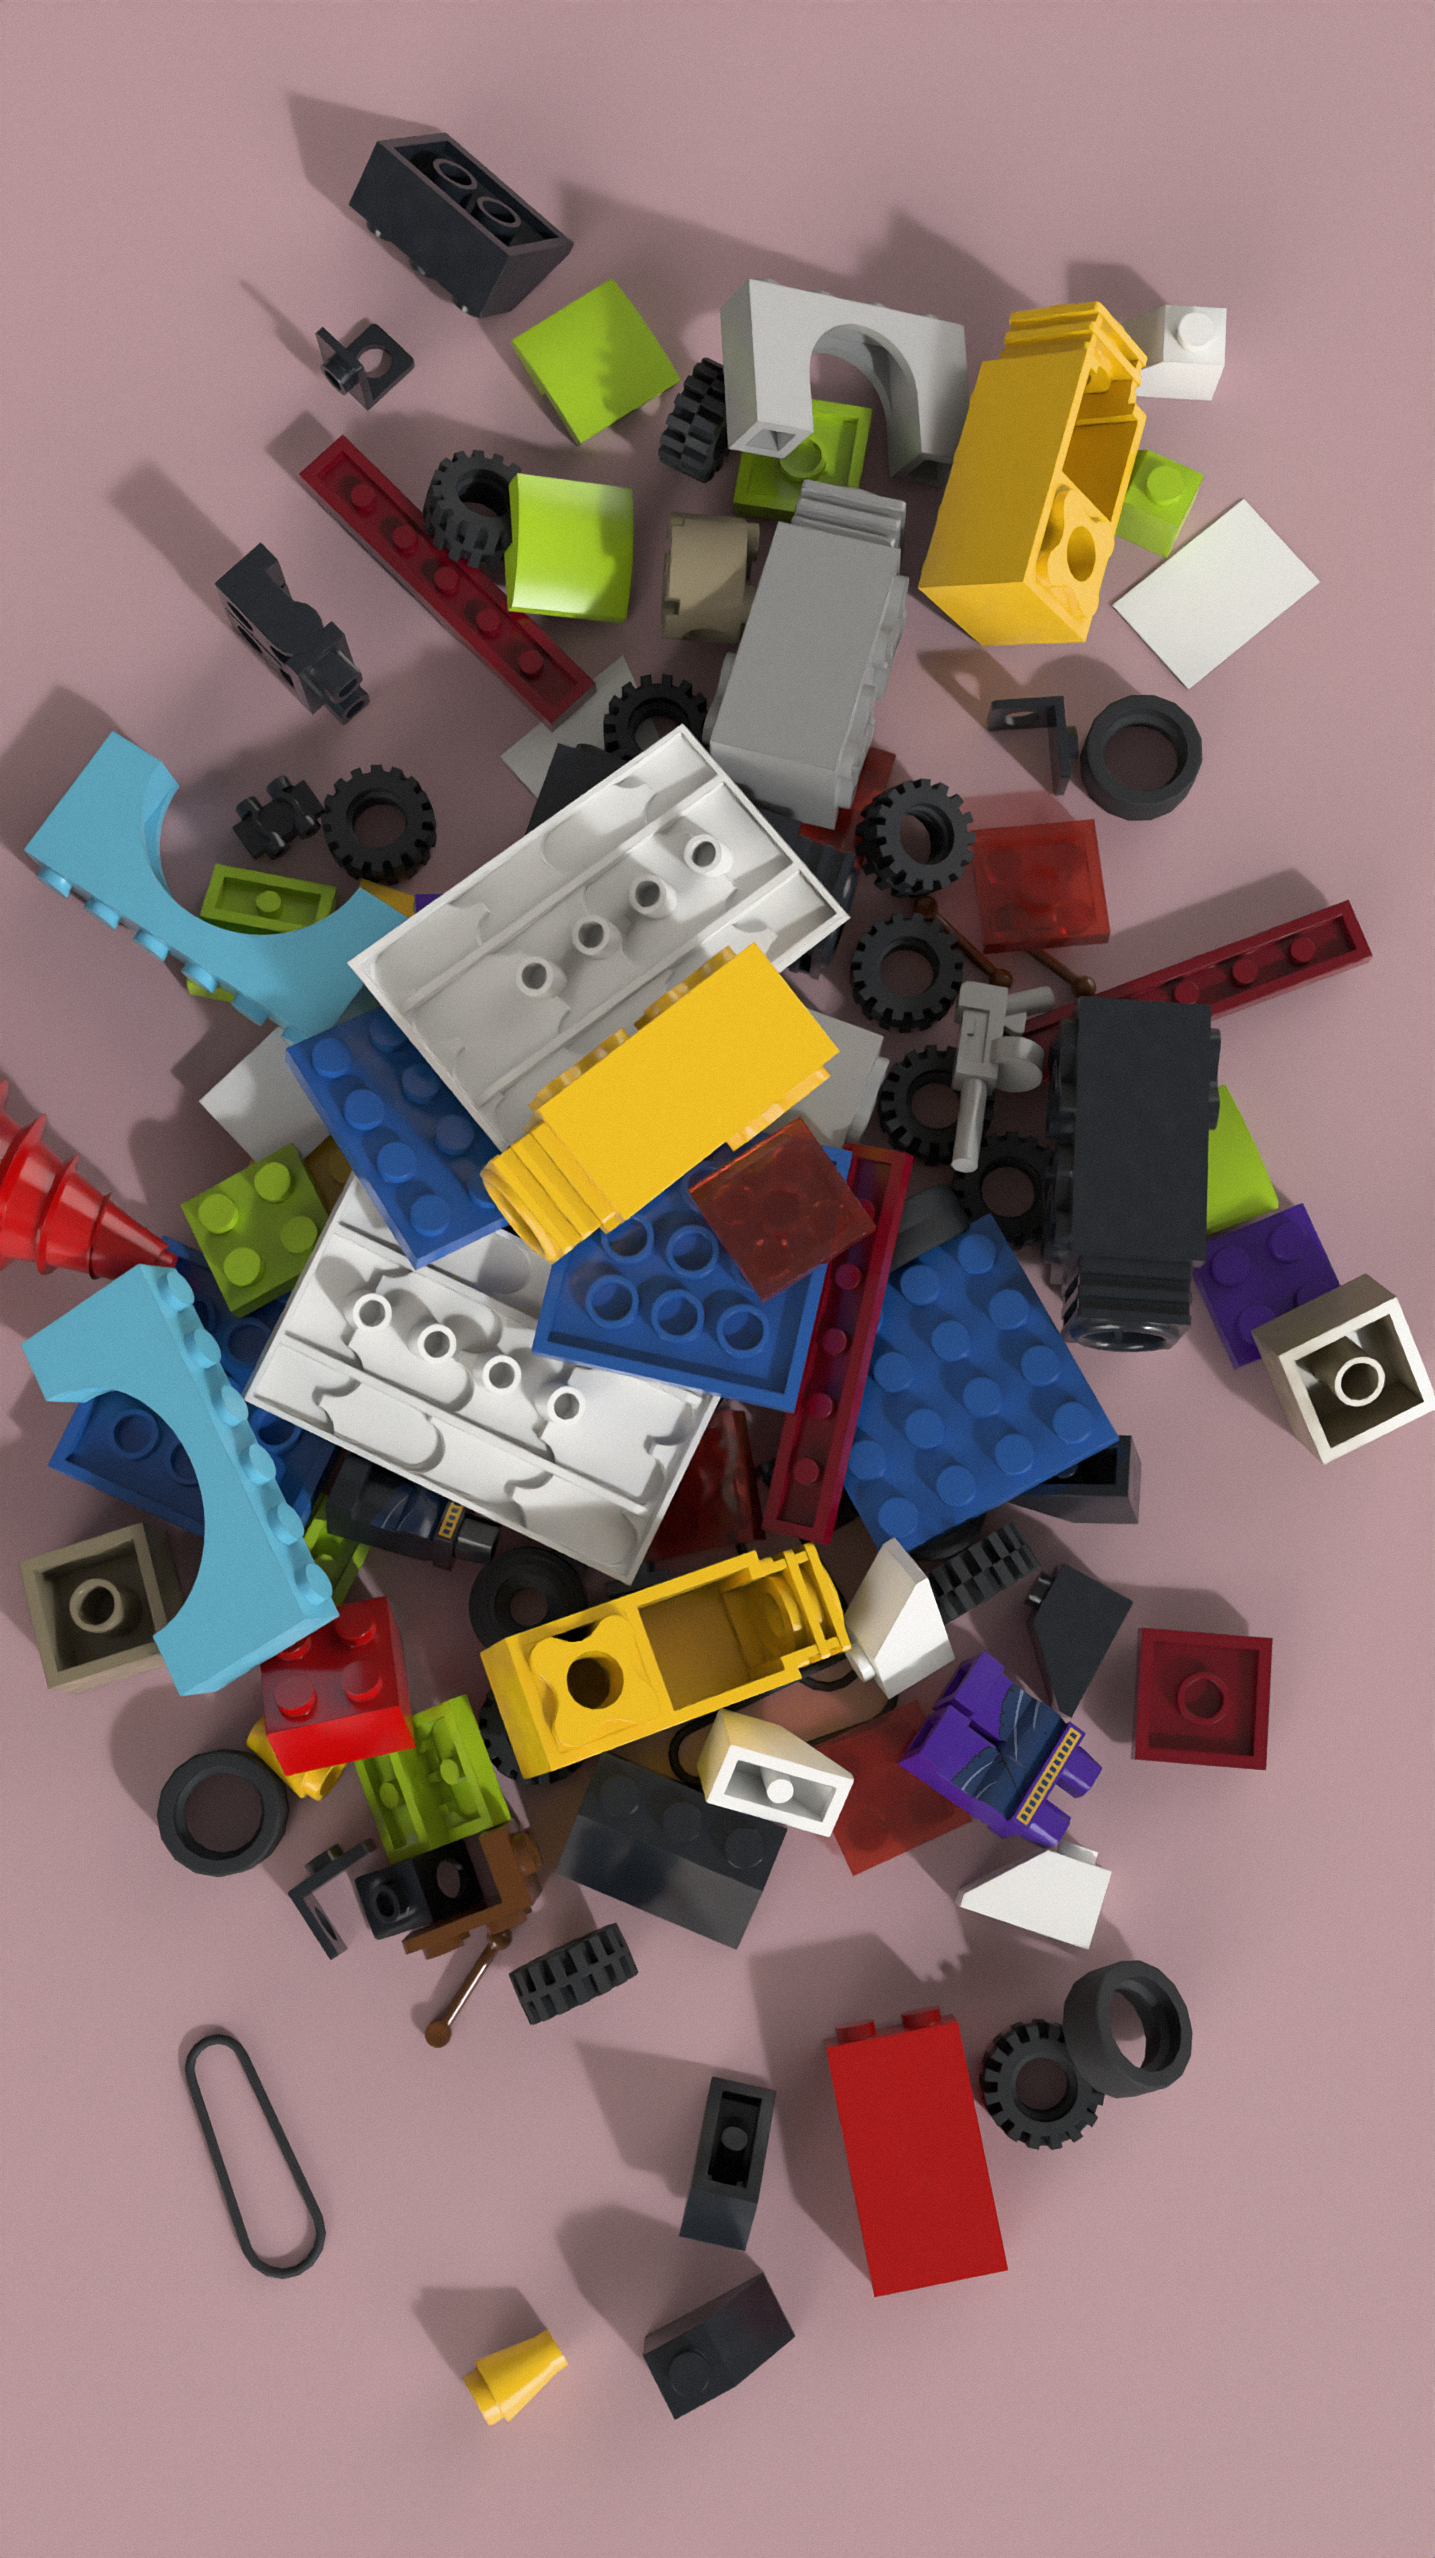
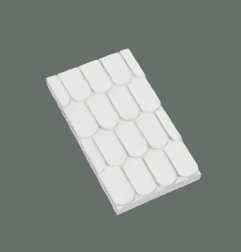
M681 724L351 959L347 964L501 1153H503L510 1144L517 1139L520 1140L526 1134L522 1128L534 1114L528 1104L536 1098V1094L580 1061L620 1028H623L630 1037L637 1033L638 1030L633 1024L645 1014L644 1010L729 945L737 955L755 942L778 973H780L851 917L684 724Z
M352 1170L314 1246L315 1248L311 1252L285 1308L256 1363V1367L241 1394L242 1398L257 1407L631 1586L721 1397L533 1355L531 1349L552 1265L535 1253L521 1238L499 1229L415 1271Z

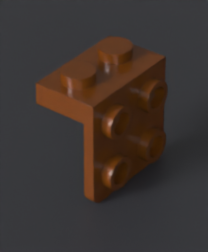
M514 1816L511 1818L512 1820L491 1827L478 1837L499 1894L486 1898L437 1922L413 1929L401 1941L406 1955L422 1949L425 1959L429 1960L463 1946V1940L471 1936L469 1930L486 1924L489 1935H492L528 1920L526 1915L533 1912L531 1906L534 1905L543 1891L536 1874L539 1871L538 1866L543 1864V1858L530 1826L520 1830Z

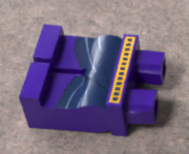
M984 1650L959 1664L931 1708L935 1712L926 1716L897 1764L976 1819L988 1824L987 1828L1000 1838L1004 1839L1018 1834L1025 1840L1043 1849L1056 1846L1070 1825L1071 1817L1047 1800L1049 1794L1056 1784L1073 1798L1084 1796L1092 1788L1102 1771V1767L1086 1750L1079 1746L1086 1734L1072 1722L1065 1723L1062 1717L1052 1708L1031 1697L1002 1673L1005 1666Z

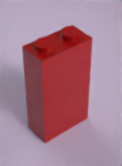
M929 2006L903 2012L900 2014L902 2024L876 2029L874 2019L844 2023L835 2027L837 2037L824 2039L874 2298L1008 2271L959 2024L953 2014L941 2016L939 2006Z

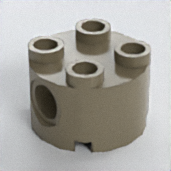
M671 512L666 539H671V549L664 556L661 600V625L663 626L661 638L736 644L738 639H742L756 594V585H745V580H750L752 562L757 561L759 524L746 523V518Z

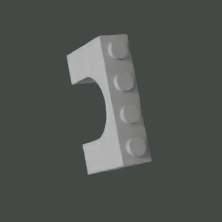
M749 278L720 308L728 449L784 459L813 433L810 358L811 354L815 353L831 354L857 367L869 379L881 399L886 418L890 479L939 488L944 487L948 483L954 453L958 447L969 409L964 325L939 320L933 314H911L888 309L884 304L878 302L860 303L837 298L830 292L823 290L805 291L782 286L777 281L768 278Z

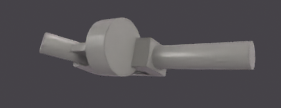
M966 981L961 984L953 1023L960 1025L951 1082L952 1090L961 1091L952 1157V1167L955 1170L968 1173L978 1168L987 1096H992L994 1087L1008 1092H1024L1036 1088L1041 1083L1045 1061L1044 1050L1034 1041L1022 1036L1025 1030L1026 1016L1054 1009V996L1049 986L1008 995L1009 988L973 981ZM1003 1031L1009 1034L1010 1036L1002 1037Z

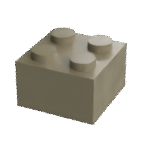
M1366 1273L1251 1330L1295 1438L1323 1465L1435 1410V1392L1397 1296Z
M140 1522L18 1562L48 1689L78 1694L166 1666L153 1635L163 1629L176 1616L185 1603L167 1531Z

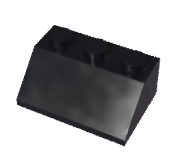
M446 132L377 141L348 204L366 220V226L374 235L385 241L392 242L410 258L409 263L415 271L424 277L435 280L453 296L454 304L461 311L479 319L512 311L569 255L574 246V243Z
M605 1751L600 1756L581 1802L555 1873L737 1950L762 1895L788 1828L781 1823L707 1803L703 1790L610 1751Z

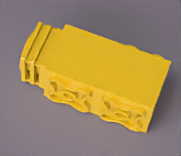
M1098 301L1078 304H1055L1040 309L1012 312L1009 319L1011 328L1010 331L1005 333L1003 341L1005 344L1004 351L1000 352L997 360L982 361L975 388L970 396L969 409L960 441L954 453L953 465L944 497L938 509L937 522L927 557L922 565L921 578L918 589L981 646L1086 642L1092 616L1098 608L1099 590L1108 558L1114 550V535L1147 418L1146 414L1135 403L1137 398L1135 391L1136 388L1140 387L1142 380L1140 373L1141 369L1146 366L1147 356L1126 333L1123 326Z
M755 942L737 955L729 945L644 1010L645 1014L633 1024L638 1030L637 1033L630 1037L623 1028H620L580 1061L536 1094V1098L528 1104L534 1114L522 1128L526 1133L524 1137L510 1144L502 1154H497L481 1171L480 1176L483 1179V1184L498 1210L521 1239L551 1265L585 1240L599 1227L607 1235L726 1142L734 1152L831 1076L823 1064L839 1053V1049Z
M809 1542L795 1549H789L760 1560L755 1550L504 1638L480 1652V1656L523 1780L799 1680L802 1677L798 1668L850 1650L851 1643L845 1630L843 1610L838 1593L830 1575L819 1559L814 1543Z

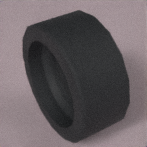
M1156 695L1127 696L1110 703L1093 720L1080 754L1081 779L1090 798L1107 813L1127 821L1153 820L1172 812L1187 797L1203 761L1202 738L1193 719L1176 703ZM1127 726H1145L1160 732L1172 743L1176 751L1177 767L1173 777L1163 787L1155 790L1137 791L1120 784L1108 772L1105 765V748L1108 740L1118 730Z
M219 1749L197 1754L174 1770L161 1790L156 1816L161 1840L174 1860L196 1874L224 1877L250 1870L272 1855L285 1835L290 1809L285 1785L262 1759L250 1752ZM223 1772L239 1775L250 1782L260 1797L262 1807L260 1827L253 1838L239 1849L228 1852L209 1850L198 1843L188 1830L185 1817L187 1800L195 1786L208 1776Z
M1140 1960L1120 1961L1090 1971L1073 1984L1064 2002L1062 2028L1067 2051L1079 2074L1095 2090L1116 2099L1135 2097L1167 2088L1183 2075L1191 2057L1193 2031L1185 2002L1175 1984L1160 1969ZM1114 1991L1121 1993L1134 2006L1142 2021L1146 2046L1145 2058L1140 2068L1134 2066L1122 2054L1113 2037L1109 2010L1110 1999Z

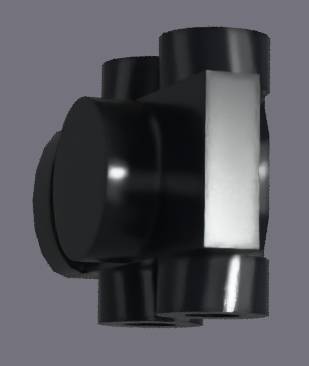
M280 776L270 782L266 788V791L273 799L271 802L262 806L255 796H251L241 801L235 808L242 821L233 826L232 829L254 861L264 854L271 861L279 859L289 851L290 845L288 842H291L297 836L302 840L308 839L320 830L321 824L317 819L321 817V814H325L326 811L305 780L293 786L287 776Z

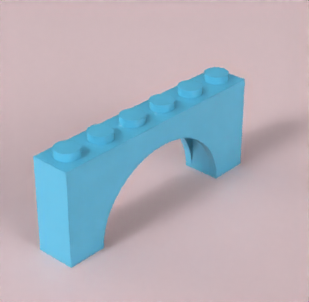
M114 731L110 733L24 848V851L41 868L35 877L49 889L67 899L72 891L87 900L83 908L112 930H115L120 922L136 932L132 940L156 959L163 962L169 954L185 964L181 972L205 991L213 994L215 989L220 986L235 997L230 1004L254 1023L262 1026L267 1019H270L285 1030L281 1038L290 1046L378 1007L380 1004L347 962L409 919L361 887L343 906L328 917L302 929L281 934L251 935L237 933L216 927L192 915L181 907L172 896L165 880L160 857V836L163 820L168 806L180 786L160 760Z
M137 1264L30 1337L21 1346L46 1401L86 1403L94 1397L110 1391L117 1390L140 1400L162 1417L186 1450L198 1479L204 1507L205 1535L202 1560L197 1578L184 1605L163 1629L153 1635V1638L180 1696L215 1692L340 1615L331 1598L332 1586L330 1580L322 1568L315 1564L303 1539L304 1527L296 1511L286 1503L275 1480V1464L268 1452L258 1444L249 1425L247 1405L242 1396L231 1387L222 1368L220 1348L212 1335L204 1329L193 1306L194 1294L190 1285L177 1272L176 1268Z

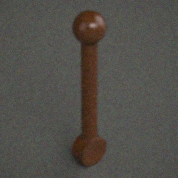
M924 895L916 899L913 912L924 914L923 920L932 923L936 919L942 923V931L947 935L949 933L954 935L957 940L956 947L989 977L990 985L1007 987L1009 989L1012 987L1013 977L1011 973L1006 969H997L939 914L938 903L935 898Z
M998 911L990 916L988 930L992 936L1010 939L1071 985L1076 998L1079 999L1080 996H1092L1095 994L1096 984L1091 977L1078 976L1014 928L1012 917L1008 913Z
M510 1929L489 1935V1932L487 1933L488 1944L440 2019L433 2020L427 2026L425 2039L430 2046L441 2048L448 2044L452 2036L451 2025L498 1951L510 1946L512 1942V1932Z

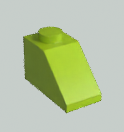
M1149 449L1138 450L1115 535L1167 559L1191 511L1204 474Z

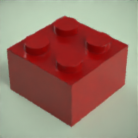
M387 1596L336 1606L340 1616L260 1664L266 1736L285 1776L416 1748L403 1640Z

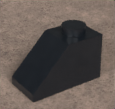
M1118 1435V1442L1007 1501V1503L1072 1523L1138 1524L1142 1463L1132 1436Z
M1062 1563L1055 1567L1052 1574L1043 1569L1031 1586L1024 1604L1033 1608L1026 1621V1625L1050 1707L1061 1717L1072 1718L1129 1612L1133 1601L1071 1566Z
M712 2076L679 2233L680 2237L741 2251L746 2250L759 2201L777 2091Z
M762 2272L645 2336L643 2357L674 2420L736 2387L795 2337V2333L765 2273Z

